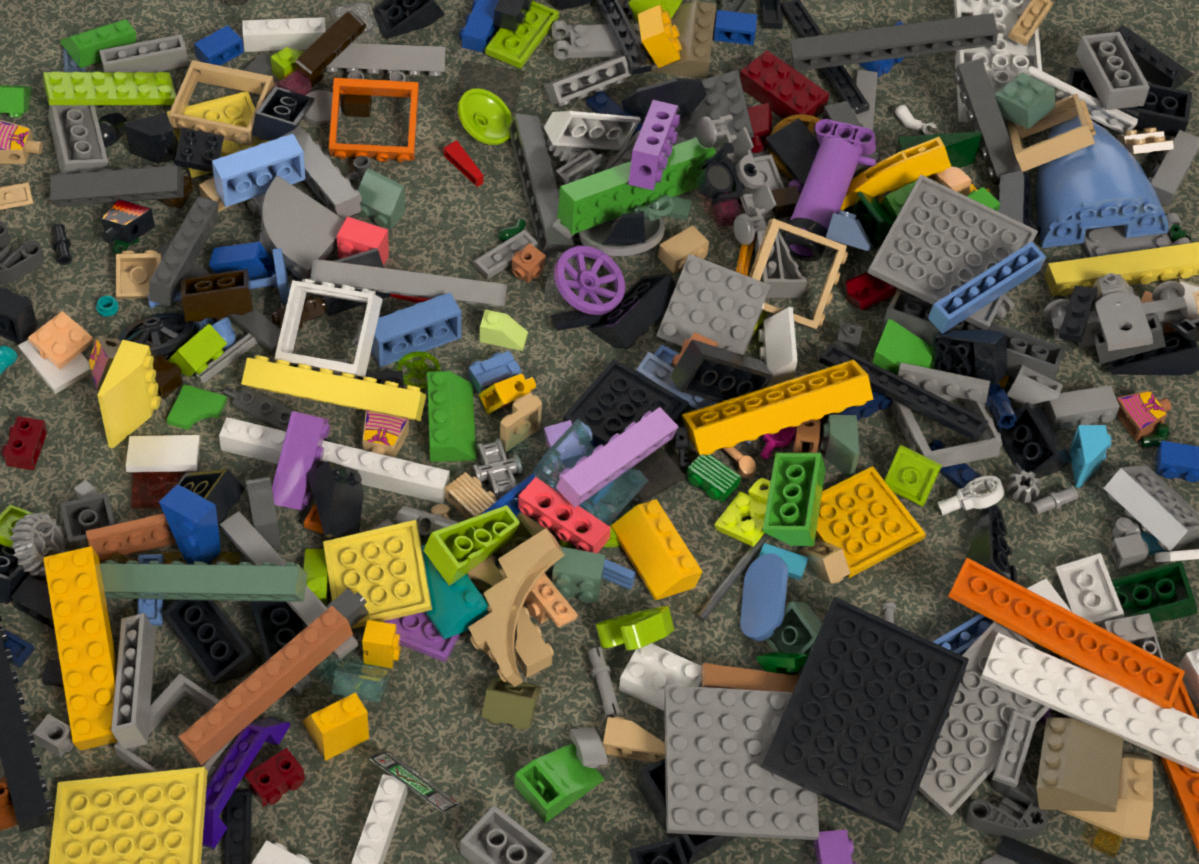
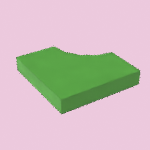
M184 384L167 418V424L189 430L194 423L201 419L209 417L219 418L227 402V396Z

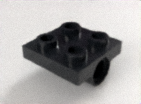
M182 127L174 164L213 173L212 161L221 156L224 136Z

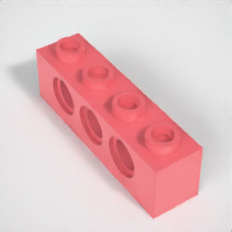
M537 477L518 496V508L524 515L531 516L541 526L556 533L562 541H568L574 545L577 550L598 553L610 539V526L580 506L574 508L561 493Z

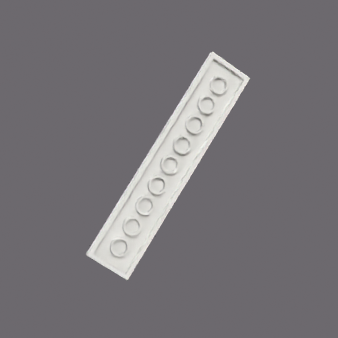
M997 633L980 676L982 679L1083 723L1120 736L1129 743L1199 773V719L1174 708L1164 709L1114 682Z

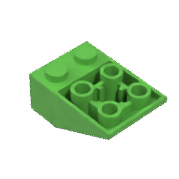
M573 743L533 760L515 773L514 787L545 823L604 781L603 776L595 768H588L581 764L576 757L577 747Z

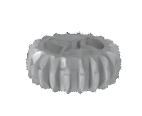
M42 512L28 514L15 522L16 526L12 528L13 535L10 537L13 545L10 547L15 550L14 556L19 560L18 565H23L24 572L29 571L31 576H37L38 578L46 577L43 557L68 552L66 549L68 542L64 539L66 534L61 532V525H56V519H51L49 514L44 515Z

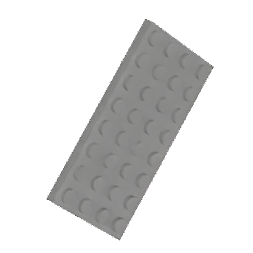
M995 621L962 655L968 658L969 661L918 789L948 818L952 816L995 769L1013 710L1037 718L1038 721L1049 709V707L980 677L997 633L1035 648L1022 635Z

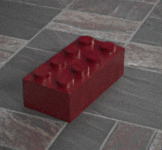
M768 50L740 71L743 91L761 104L769 103L771 111L782 119L800 114L818 117L824 112V106H827L828 92Z

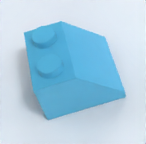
M1079 425L1069 449L1076 488H1080L1100 468L1102 461L1106 459L1107 448L1111 447V435L1107 434L1106 425Z

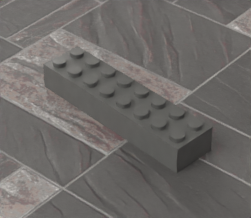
M899 290L896 291L887 309L881 332L884 331L888 319H891L934 347L933 333L940 331L928 319L933 307L932 304ZM963 320L948 331L984 329ZM991 323L988 330L1006 333L1008 368L1006 375L1015 379L1021 366L1024 365L1054 380L1065 347Z

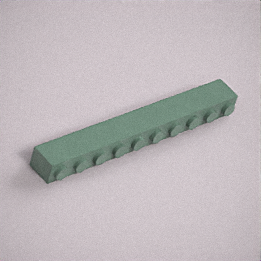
M108 560L104 561V564H100L106 599L304 602L308 574L296 563H285V566H277L274 563L264 562L262 566H257L248 562H240L239 565H231L226 562H217L216 565L194 562V565H186L179 561H173L171 564H163L158 561H150L149 564L127 561L126 564H119L118 562Z

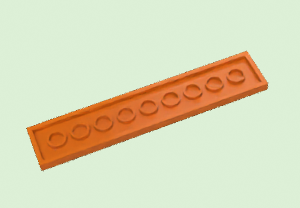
M966 558L950 590L949 598L1092 673L1114 682L1164 709H1171L1183 679L1184 670Z

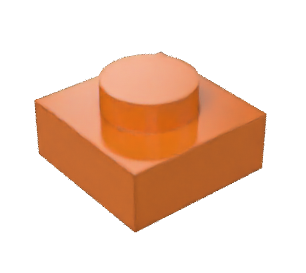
M313 504L304 521V528L324 534L317 507Z

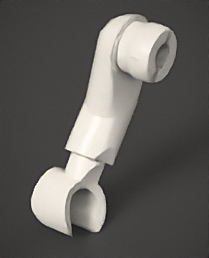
M900 105L895 110L896 116L906 128L917 131L923 130L925 135L933 134L927 131V126L937 128L934 123L925 124L920 120L914 119L905 105Z

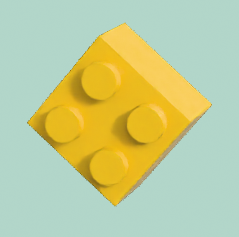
M660 5L639 13L641 41L657 67L660 68L680 60V50H682V47L677 38L680 34L677 26L671 24L669 13L667 11L664 12Z

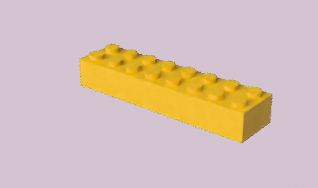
M851 360L682 414L685 427L688 430V439L698 454L709 455L714 453L715 450L724 447H734L742 441H753L767 433L774 434L789 426L796 427L808 420L821 419L829 413H840L845 408L851 406H862L867 401L873 400L868 374L855 360Z
M90 546L43 557L73 744L79 750H85L118 742L111 731L117 663L99 556L93 547Z

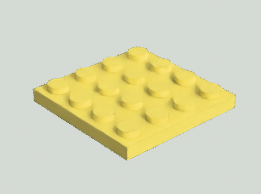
M245 91L187 106L183 115L248 128L255 107L249 93ZM173 130L177 143H179L181 132ZM255 137L252 146L223 140L220 157L249 149L261 143L269 142V140L265 141ZM188 168L191 178L211 173Z
M416 520L323 542L332 601L347 588L354 594L359 592L367 601L364 606L369 613L351 629L366 626L367 620L383 622L432 610L419 528Z

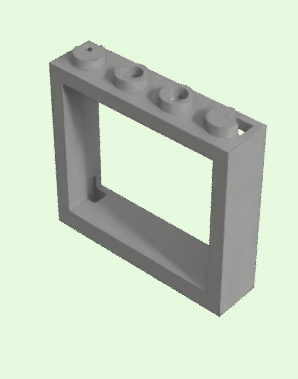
M931 392L947 401L960 399L959 397ZM962 398L969 412L989 421L988 427L981 435L983 441L931 451L910 410L911 408L893 400L890 406L910 449L941 464L942 467L999 456L1000 447L1003 445L1001 434L994 427L993 418L989 417L985 404L982 402Z
M179 674L150 706L148 735L184 695L208 711L219 703L220 700ZM239 734L214 754L203 766L208 771L207 781L212 779ZM119 742L114 745L116 756L138 772H159L133 754L137 747L123 750Z

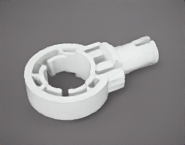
M983 476L972 480L965 488L957 490V495L937 503L943 516L961 508L966 511L973 508H986L1002 499L1004 489L999 478ZM987 487L992 492H987L983 495L979 494L980 491L986 490Z

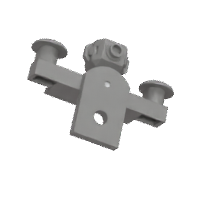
M1109 273L1104 277H1099L1093 285V288L1097 289L1094 302L1095 311H1091L1082 342H1077L1078 348L1095 346L1091 331L1099 329L1102 330L1108 351L1153 344V336L1146 316L1158 315L1163 334L1164 323L1174 322L1184 317L1187 318L1184 286L1176 281L1163 282L1154 289L1152 294L1153 301L1141 303L1140 298L1134 295L1132 286H1129L1120 274ZM1057 299L1050 302L1043 311L1044 319L1048 323H1052V333L1055 341L1063 340L1059 339V332L1070 302L1066 299ZM1122 328H1129L1130 330H1128V331H1123V330H1121V329H1122Z

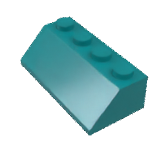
M423 545L422 552L432 610L425 611V614L444 640L468 631L469 626L487 615L488 604L467 574L449 586L424 552L425 545Z

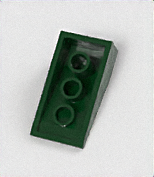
M979 131L898 137L895 154L940 137L951 166L962 168L975 163L982 134Z
M1182 560L1111 580L1123 609L1124 618L1149 613L1152 622L1175 620L1198 613Z

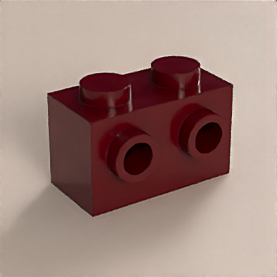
M17 416L15 424L10 426L8 443H5L2 449V457L5 458L7 466L35 470L48 433L44 420Z
M285 748L244 775L246 786L249 790H252V794L262 807L277 803L284 793L289 790L294 791L298 789L305 780L304 769L288 748Z

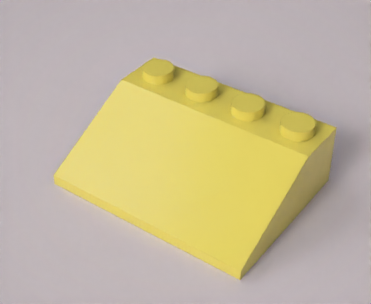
M122 340L97 395L110 448L117 446L152 416L154 409L157 410L160 406L161 397L158 396V383L155 380L156 370L153 369L154 358L151 356L150 347L147 345Z

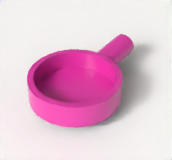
M789 426L774 434L767 433L761 435L766 445L760 456L768 459L774 447L789 445L794 439L795 427Z

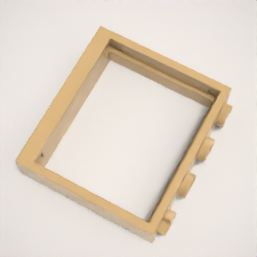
M192 60L168 115L172 129L181 132V128L184 127L224 136L226 141L252 146L256 137L252 135L255 113L274 88L273 76ZM197 82L260 94V99L248 128L183 115Z
M1078 94L1055 102V108L1030 129H1026L1012 121L1007 122L1014 153L1022 172L1095 144L1093 138L1096 135L1094 125L1084 99L1080 100ZM1079 116L1082 126L1024 148L1023 138Z
M774 218L770 219L749 275L753 279L760 281L779 229L837 250L812 319L809 320L793 314L795 323L817 329L818 326L823 324L825 305L828 306L833 296V293H830L833 284L836 285L839 280L840 272L838 270L840 264H844L848 255V252H846L847 246ZM766 303L762 309L774 315L782 311V309Z

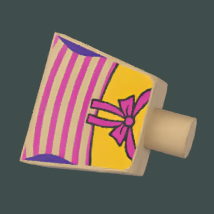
M0 120V164H25L29 153H42L43 143L41 141H33L30 128Z
M366 410L363 450L395 458L409 433V419Z

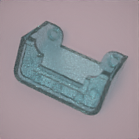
M577 419L534 468L535 477L558 491L556 486L560 480L559 475L566 468L572 469L582 457L586 456L588 458L595 450L589 443L592 440V432L589 426ZM628 469L578 506L609 526L649 480L639 470Z

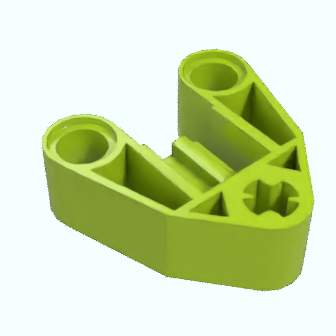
M669 606L637 611L596 624L601 648H610L624 643L626 650H635L665 638L674 631Z

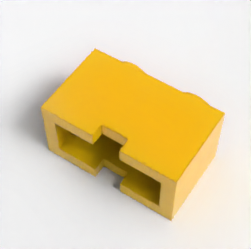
M367 620L362 640L364 664L393 669L394 660L399 661L401 646H399L401 635L397 634L396 624Z

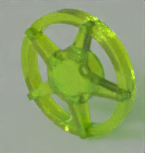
M426 352L409 353L400 360L398 365V371H402L403 364L410 369V373L407 376L403 375L404 383L419 388L427 387V381L425 380L427 372L440 371L438 360ZM422 357L419 361L407 362L411 358ZM425 358L431 360L436 368H428ZM410 379H420L421 383L410 381Z

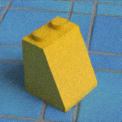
M356 692L302 720L303 725L325 761L369 739L368 712Z

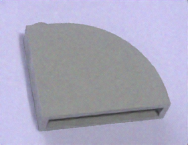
M277 175L264 197L261 215L262 234L272 254V249H282L285 266L295 277L309 279L311 277L312 260H325L337 246V234L345 220Z

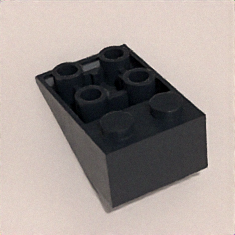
M986 329L947 331L943 334L941 332L933 333L935 370L990 381V384L994 385L1008 373L1006 333Z

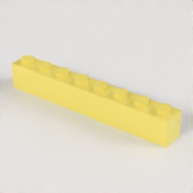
M1199 242L1048 263L1044 277L1052 296H1067L1073 293L1075 285L1093 288L1094 283L1099 277H1104L1109 273L1120 274L1129 286L1139 283L1149 284L1150 282L1160 280L1165 282L1174 278L1186 279L1199 275Z
M255 355V359L247 358L241 383L247 387L404 417L421 422L426 394L420 392L421 388L407 385V388L403 389L398 388V383L385 381L383 385L376 383L377 379L363 377V380L355 379L353 374L342 372L341 376L333 375V371L320 368L318 372L311 370L312 367L308 365L298 364V367L290 366V362L278 359L276 363L268 362L269 358Z

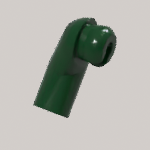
M517 219L514 226L500 229L498 231V238L501 241L509 240L524 230L526 222L523 219Z
M1176 224L1171 226L1169 238L1173 243L1180 238H1188L1191 241L1192 237L1190 234H1187V231L1181 230V227Z
M139 238L131 243L116 240L113 244L112 252L115 255L122 254L123 251H127L129 245L140 242Z
M1161 423L1157 426L1153 436H1142V447H1157L1161 441H1167L1170 436L1169 426Z

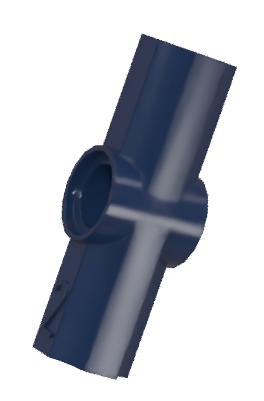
M999 383L996 385L990 384L985 404L990 414L994 416L998 426L1009 429L1014 426L1017 420L1016 414L1011 407V402Z

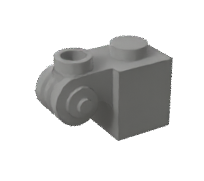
M1128 518L1118 519L1112 531L1114 540L1109 549L1117 569L1144 564L1149 554V548L1140 535L1139 524L1132 522Z

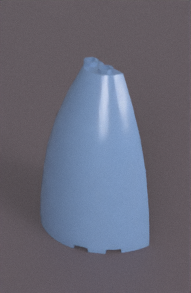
M1079 116L1053 126L1048 139L1082 126ZM1093 121L1092 123L1096 131V135L1093 136L1095 144L1038 166L1035 202L1037 225L1041 228L1039 233L1041 248L1084 243L1086 229L1125 225L1124 233L1126 238L1168 233L1169 226L1163 207L1139 162L1119 140Z

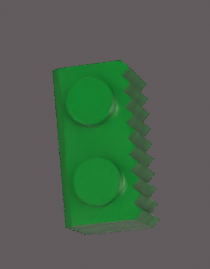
M711 454L698 456L689 465L687 471V479L691 485L700 487L705 490L711 499L718 500L721 503L740 486L741 475Z

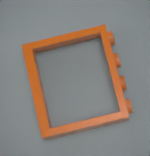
M334 78L329 138L330 156L340 157V159L367 156L368 158H376L377 161L386 162L388 159H397L401 163L415 160L419 99L418 82ZM340 94L411 98L408 147L337 143Z

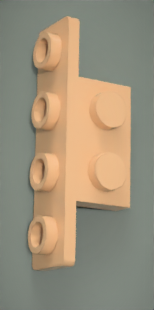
M545 573L537 580L524 602L530 615L535 617L540 624L547 621L550 617L557 627H561L577 619L578 616Z

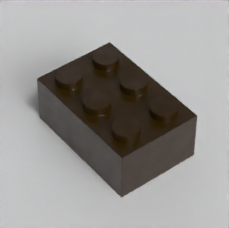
M248 269L181 279V301L186 322H200L206 318L213 317L221 319L227 315H245L253 311V295Z

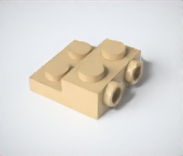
M1156 127L1144 128V132L1137 133V130H1125L1123 135H1117V140L1131 154L1173 149V141L1165 140L1164 131H1156Z
M148 250L135 254L134 251H123L122 254H116L117 299L148 298L149 281L163 258L161 253Z
M531 392L524 397L517 398L512 404V415H506L500 422V440L505 453L541 429L542 402L538 396H533Z

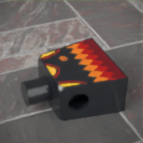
M118 199L102 217L104 228L102 238L109 244L115 240L126 243L133 242L155 227L152 209Z

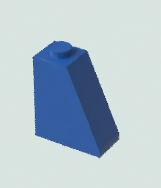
M260 242L214 248L209 261V266L215 274L248 269L250 280L273 277V274H276L274 260Z

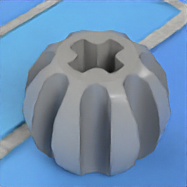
M1024 469L1017 470L1016 473H1012L1007 479V494H1012L1011 499L1015 502L1020 499L1023 504L1029 503L1031 499L1035 500L1040 494V480L1035 478V473L1032 471L1027 473Z

